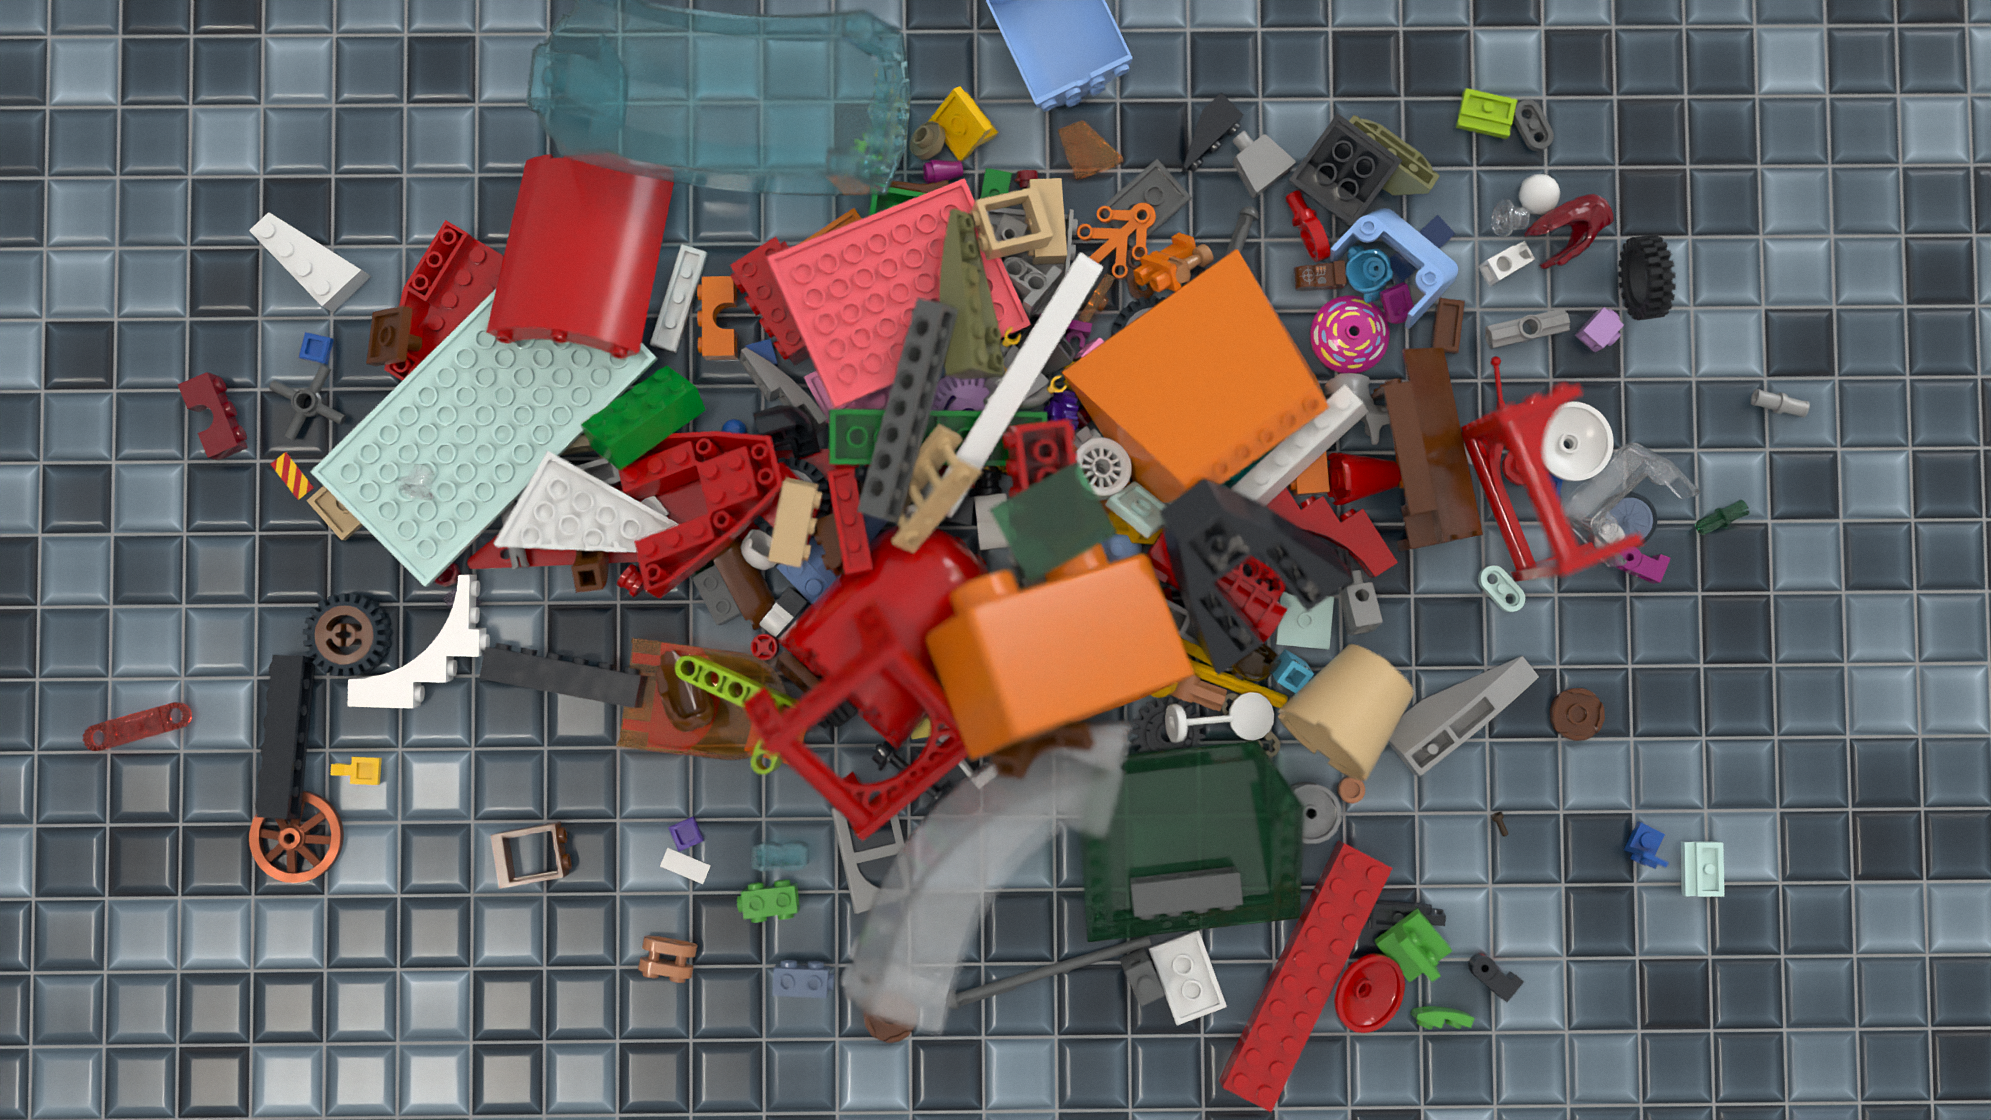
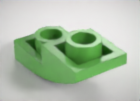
M1418 1007L1412 1009L1410 1013L1417 1019L1416 1024L1432 1030L1433 1026L1442 1029L1444 1021L1446 1024L1461 1029L1462 1025L1471 1028L1474 1017L1470 1014L1447 1007Z

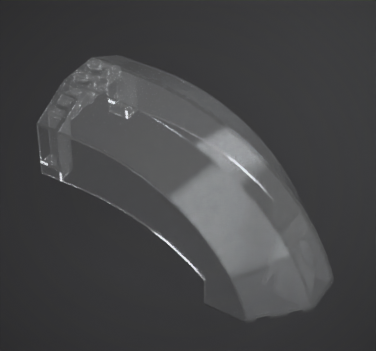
M1123 719L1086 722L1089 724L1095 741L1092 751L1072 749L1048 751L1031 764L1024 779L998 777L993 763L989 759L961 779L947 792L911 832L891 863L873 900L860 938L855 937L849 954V958L854 959L853 964H847L841 985L846 987L844 995L867 1014L941 1034L955 981L967 946L981 917L1007 879L1042 843L1065 826L1103 837L1106 836L1123 773L1118 770L1120 763L1124 764L1128 747L1126 742L1131 731L1132 722Z

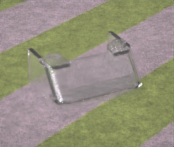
M1628 443L1621 446L1611 456L1608 464L1600 473L1586 479L1562 502L1561 506L1569 526L1585 543L1592 542L1594 548L1609 543L1618 532V522L1609 511L1646 476L1656 485H1667L1680 499L1697 496L1700 491L1670 460L1638 443ZM1620 554L1602 560L1608 567L1623 566L1627 563Z

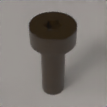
M1494 813L1491 815L1492 821L1497 823L1502 836H1507L1509 833L1502 820L1504 818L1503 813Z

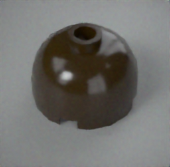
M1263 643L1233 664L1231 672L1242 681L1245 678L1251 681H1262L1281 664V660L1275 661L1277 654L1266 643Z

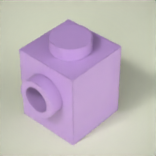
M1604 307L1596 311L1575 336L1593 352H1597L1606 345L1611 346L1620 337L1621 334L1618 331L1624 324L1619 321L1620 317L1617 313Z

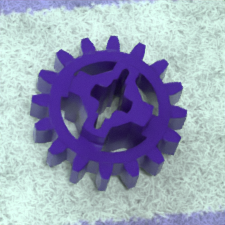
M1065 389L1062 392H1054V396L1049 399V406L1046 405L1043 412H1047V421L1070 420V424L1075 431L1079 422L1077 417L1079 406L1076 405L1078 399L1074 397L1075 393L1073 391Z

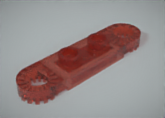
M173 702L89 726L84 731L83 742L91 751L111 749L184 728L190 723L192 712L189 706L182 702ZM175 708L181 710L183 715L182 720L178 723L173 722L170 716ZM97 730L103 732L102 734L105 737L104 742L100 745L95 744L93 741V734Z

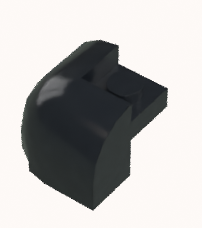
M778 405L753 413L759 435L771 436L773 448L790 444L793 455L797 459L820 452L813 424L802 409L792 405Z

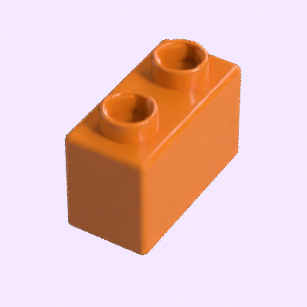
M1094 543L1071 550L1042 565V572L1047 582L1045 584L1019 591L1013 573L1008 570L993 573L955 589L950 594L957 615L929 632L926 642L972 760L991 754L994 750L1017 739L1067 721L1079 722L1137 701L1194 675V670L1150 560L1145 554H1137L1109 563L1102 545Z

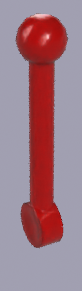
M1494 356L1491 359V365L1494 366L1498 410L1505 407V402L1502 396L1499 370L1501 359Z

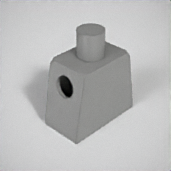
M1243 131L1233 139L1234 144L1241 151L1233 160V165L1252 199L1256 198L1292 170L1296 164V161L1265 134L1253 142L1249 135Z
M1360 570L1352 571L1354 582L1346 586L1340 593L1348 636L1374 632L1383 622L1373 583H1363Z

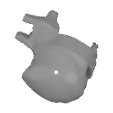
M1356 373L1336 375L1324 386L1325 399L1328 400L1345 384L1367 408L1368 413L1360 420L1365 424V433L1370 437L1372 445H1376L1379 442L1380 428L1382 425L1390 423L1387 407L1374 405L1373 398L1369 393V377Z

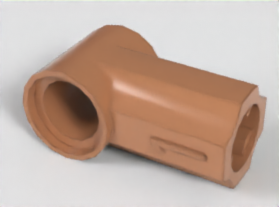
M1193 675L1178 682L1176 690L1170 696L1220 711L1224 704L1227 690L1201 681V678Z

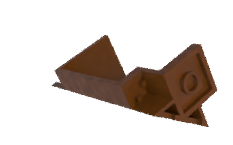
M1444 347L1403 349L1402 354L1408 381L1402 382L1401 378L1385 381V384L1373 389L1374 393L1370 395L1373 401L1385 399L1407 505L1401 507L1407 539L1397 541L1399 552L1483 535Z

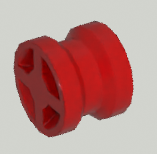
M631 564L622 573L616 585L620 588H626L629 591V595L634 598L644 588L642 574L634 564Z
M760 634L752 640L750 649L755 658L770 660L778 654L779 642L770 634Z

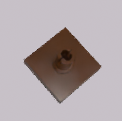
M399 306L373 312L366 364L381 366L406 361L407 350L418 352L421 349L422 338L409 334L413 308Z
M786 650L777 658L775 667L804 694L807 695L821 683L813 676L811 671L802 663L800 664Z

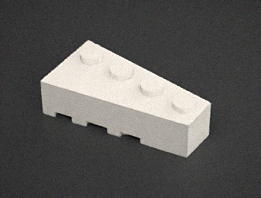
M269 212L249 230L322 307L331 312L337 310L372 277Z

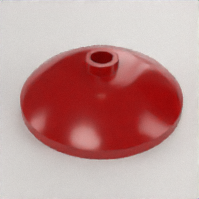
M1371 954L1358 959L1344 972L1335 993V1009L1339 1020L1346 1027L1358 1033H1369L1380 1029L1393 1018L1402 1003L1405 991L1404 975L1399 965L1385 955Z

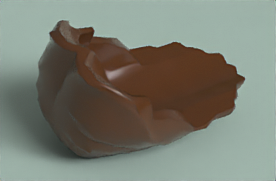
M675 650L671 652L666 651L664 655L660 656L661 663L657 667L655 676L658 683V692L667 718L677 730L682 732H691L708 725L714 716L713 699L709 696L708 691L677 676L675 665L681 656ZM689 661L687 665L690 674L695 672L692 661Z

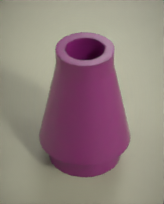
M929 160L928 163H923L925 182L930 184L962 177L963 167L961 161Z

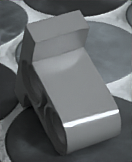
M1009 257L1003 264L1019 299L1023 301L1022 306L1030 320L1059 286L1062 270L1053 266L1045 275L1021 258Z

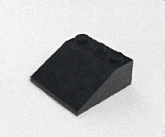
M1337 113L1290 177L1288 183L1351 228L1362 216L1402 160Z

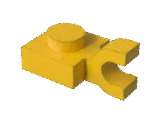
M354 756L351 759V764H331L330 775L350 776V784L379 785L382 758Z

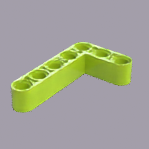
M698 655L681 657L675 665V672L682 680L741 707H744L743 703L762 687L771 692L781 714H783L782 709L785 704L791 708L798 702V700ZM689 661H692L695 665V672L693 674H690L687 669ZM714 671L719 676L717 685H714L711 681V674ZM737 682L743 686L741 696H738L734 689ZM758 740L751 757L752 769L762 775L776 771L781 766L783 760L777 754L773 757L769 756L771 765L769 768L765 767L762 763V757L764 754H768L764 751L760 740Z

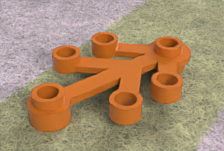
M1138 203L1131 210H1111L1108 206H1101L1097 210V217L1102 223H1109L1111 220L1128 221L1121 229L1092 228L1088 224H1082L1077 229V235L1082 241L1109 239L1089 258L1099 264L1116 248V263L1112 267V274L1116 279L1122 280L1128 275V268L1126 266L1128 237L1135 230L1136 245L1132 249L1133 258L1141 262L1140 257L1135 256V252L1138 249H1143L1145 254L1148 255L1146 248L1147 229L1154 224L1156 213L1154 208L1147 203ZM1103 211H1109L1110 215L1108 218L1102 219L1100 217ZM1140 212H1146V219L1139 220L1137 218ZM1085 228L1090 230V234L1087 237L1081 236V231ZM1118 267L1125 268V272L1122 275H1117L1115 271Z

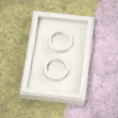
M1198 929L1148 948L1176 1025L1227 1007Z

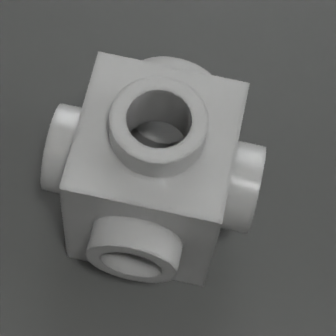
M1003 214L998 226L992 225L996 242L1022 237L1028 225ZM1015 254L1001 257V259L1006 260L1009 257H1013Z

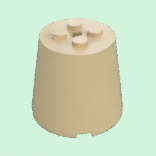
M1350 644L1280 708L1278 717L1284 727L1310 752L1315 754L1319 751L1330 759L1328 762L1329 766L1353 779L1365 781L1410 703L1414 691L1409 682L1385 658L1361 646Z

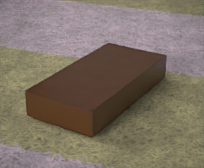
M1439 298V302L1435 307L1431 348L1444 347L1445 353H1459L1465 301Z

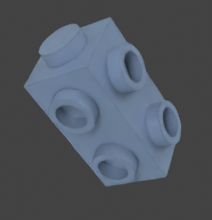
M781 960V964H776L773 970L772 996L827 998L829 990H834L835 975L830 974V966H824V962L809 961L808 965H797L795 960Z

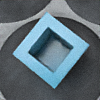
M1286 649L1277 659L1281 660V664L1272 673L1279 684L1295 694L1314 675L1306 661Z

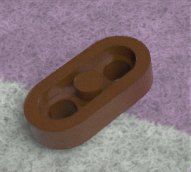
M1132 249L1127 251L1126 266L1128 268V275L1125 278L1128 292L1136 301L1140 297L1147 299L1153 295L1154 290L1150 286V282L1146 284V290L1141 291L1138 289L1133 270L1142 266V264L1133 265L1131 263L1133 256ZM1141 249L1135 252L1137 257H1142L1145 254Z

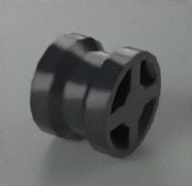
M981 473L975 480L978 482L976 496L1002 494V488L999 487L1001 473Z

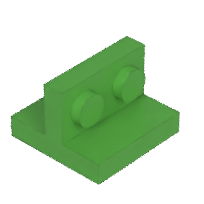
M1418 908L1375 939L1376 945L1382 952L1399 965L1409 983L1423 972L1431 982L1435 981L1441 976L1437 969L1438 961L1452 952L1450 945Z

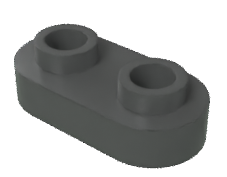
M1530 99L1521 101L1515 108L1513 121L1527 147L1533 151H1542L1552 143L1553 131L1537 102ZM1522 112L1528 113L1529 119L1523 118ZM1534 135L1540 136L1541 142H1536Z

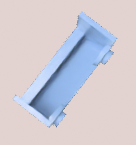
M1381 208L1359 218L1333 245L1330 250L1329 263L1338 261L1358 239L1362 242L1370 243L1380 238L1419 270L1416 274L1415 283L1417 288L1425 294L1407 315L1405 327L1409 330L1456 280L1458 266L1450 257L1395 212L1388 208Z

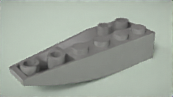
M1520 656L1420 700L1402 715L1388 743L1413 775L1421 776L1492 720L1538 679L1539 676L1525 658Z

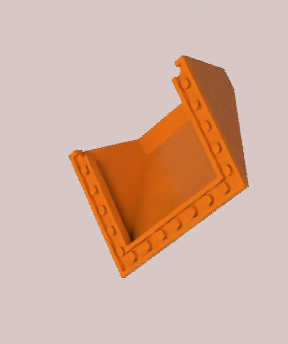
M1238 249L1233 250L1182 286L1178 291L1169 295L1061 372L1102 436L1117 442L1127 452L1131 461V480L1140 484L1157 499L1165 503H1171L1203 478L1219 485L1329 408L1316 376Z

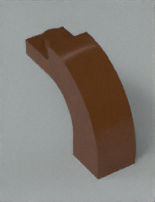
M576 550V559L571 566L576 593L604 589L608 579L609 551Z
M1067 721L994 750L990 758L998 777L1024 779L1031 764L1042 754L1055 749L1092 751L1095 741L1088 723Z

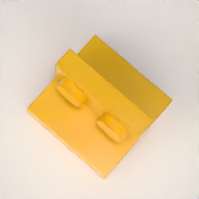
M961 86L951 91L929 119V121H934L943 127L945 131L944 142L959 161L967 159L977 146L992 140L998 134L990 120Z

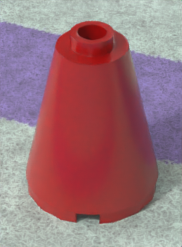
M1342 452L1331 453L1327 457V461H1331L1328 468L1330 492L1327 495L1335 499L1332 502L1334 505H1345L1395 488L1402 480L1399 466L1395 461Z

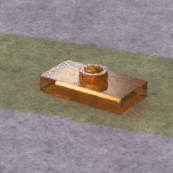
M1108 273L1104 275L1079 316L1078 321L1090 323L1097 310L1103 311L1109 301L1106 295L1112 287L1115 277Z

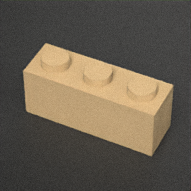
M1030 179L1027 189L1037 187L1053 237L1047 247L1027 251V255L1032 256L1033 265L1064 263L1067 257L1062 179ZM1025 214V224L1028 225L1026 230H1030L1031 235L1032 232Z
M786 478L783 481L768 561L800 568L803 561L809 560L811 545H807L809 534L814 535L817 519L812 518L814 508L819 509L822 492H817L819 484Z

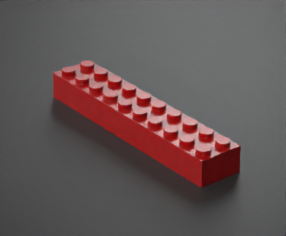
M1339 840L1337 841L1219 1078L1223 1088L1272 1112L1393 868Z

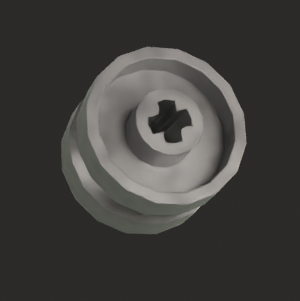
M1299 782L1289 786L1281 794L1277 804V817L1281 827L1293 838L1304 843L1318 844L1328 840L1337 832L1341 823L1342 808L1337 797L1329 789L1313 782ZM1309 808H1313V810L1310 811L1312 815L1310 817H1307L1306 811Z

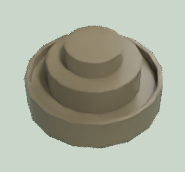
M934 121L925 122L920 125L910 140L912 154L921 160H927L937 155L942 150L945 141L943 127Z

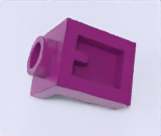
M1402 282L1379 292L1385 310L1383 316L1386 321L1393 324L1405 322L1408 313L1414 307L1408 285Z

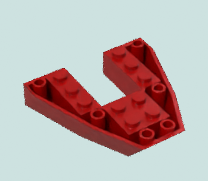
M718 431L673 433L623 469L618 470L623 493L638 502L700 479L708 514L634 541L645 591L659 599L726 549L772 503L782 488L783 483L771 436Z

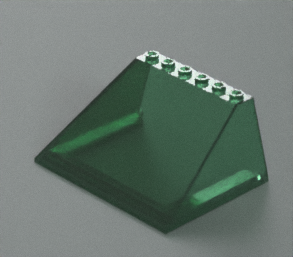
M1258 741L1096 758L1079 830L1088 942L1300 919L1304 806ZM1236 866L1240 872L1243 905H1236L1235 909L1221 910L1220 907L1209 908V911L1206 913H1194L1193 910L1182 911V914L1179 916H1167L1166 913L1155 914L1156 917L1152 919H1140L1139 916L1135 917L1132 911L1129 878Z

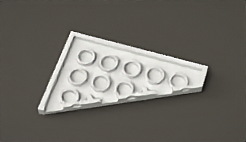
M547 451L494 544L498 547L637 552L634 541L679 524Z

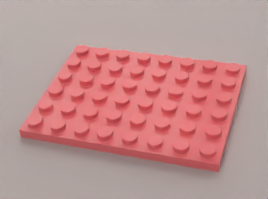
M965 178L767 257L768 265L834 409L893 385L917 298L940 303L941 263L950 210L958 209L969 214L975 203ZM974 227L975 233H976V237H977V241H978V236H979V235H978V232H977L976 227ZM980 251L1001 339L1005 338V331L1008 327H1013L1008 336L1030 327L1031 323L1001 257L987 260L985 253Z

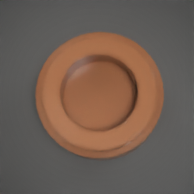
M1347 776L1339 781L1337 793L1343 801L1357 803L1365 795V786L1362 781Z

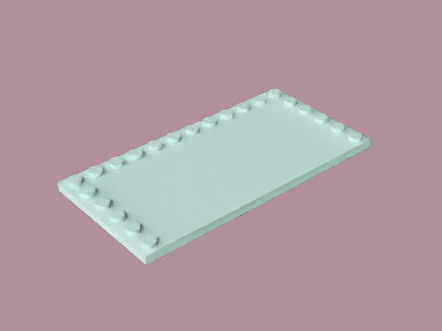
M495 289L311 473L425 587H428L524 492L547 451L559 457L584 433L580 425L581 423L611 404L613 400L619 398L657 360L642 343L639 354L627 357L626 359H617L605 351L570 342L561 344L551 340L530 339L515 341L510 344L501 343L496 340L495 336L486 333Z

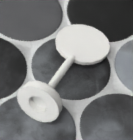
M1252 692L1238 696L1229 709V715L1187 719L1185 711L1178 704L1169 705L1165 714L1166 731L1170 741L1173 743L1181 742L1185 739L1189 725L1230 722V726L1236 735L1246 740H1257L1263 738L1270 731L1274 722V711L1271 703L1261 694Z

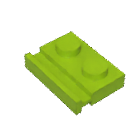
M1466 88L1463 91L1456 128L1507 139L1510 136V127L1513 122L1517 99Z

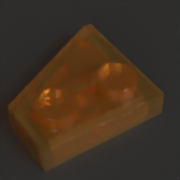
M1083 120L1058 129V135L1076 180L1124 162L1123 157Z

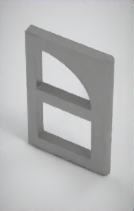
M834 807L831 808L854 913L859 914L860 912L917 899L898 813L890 819L896 843L854 852L847 819ZM898 854L906 890L890 891L871 884L862 875L857 863Z

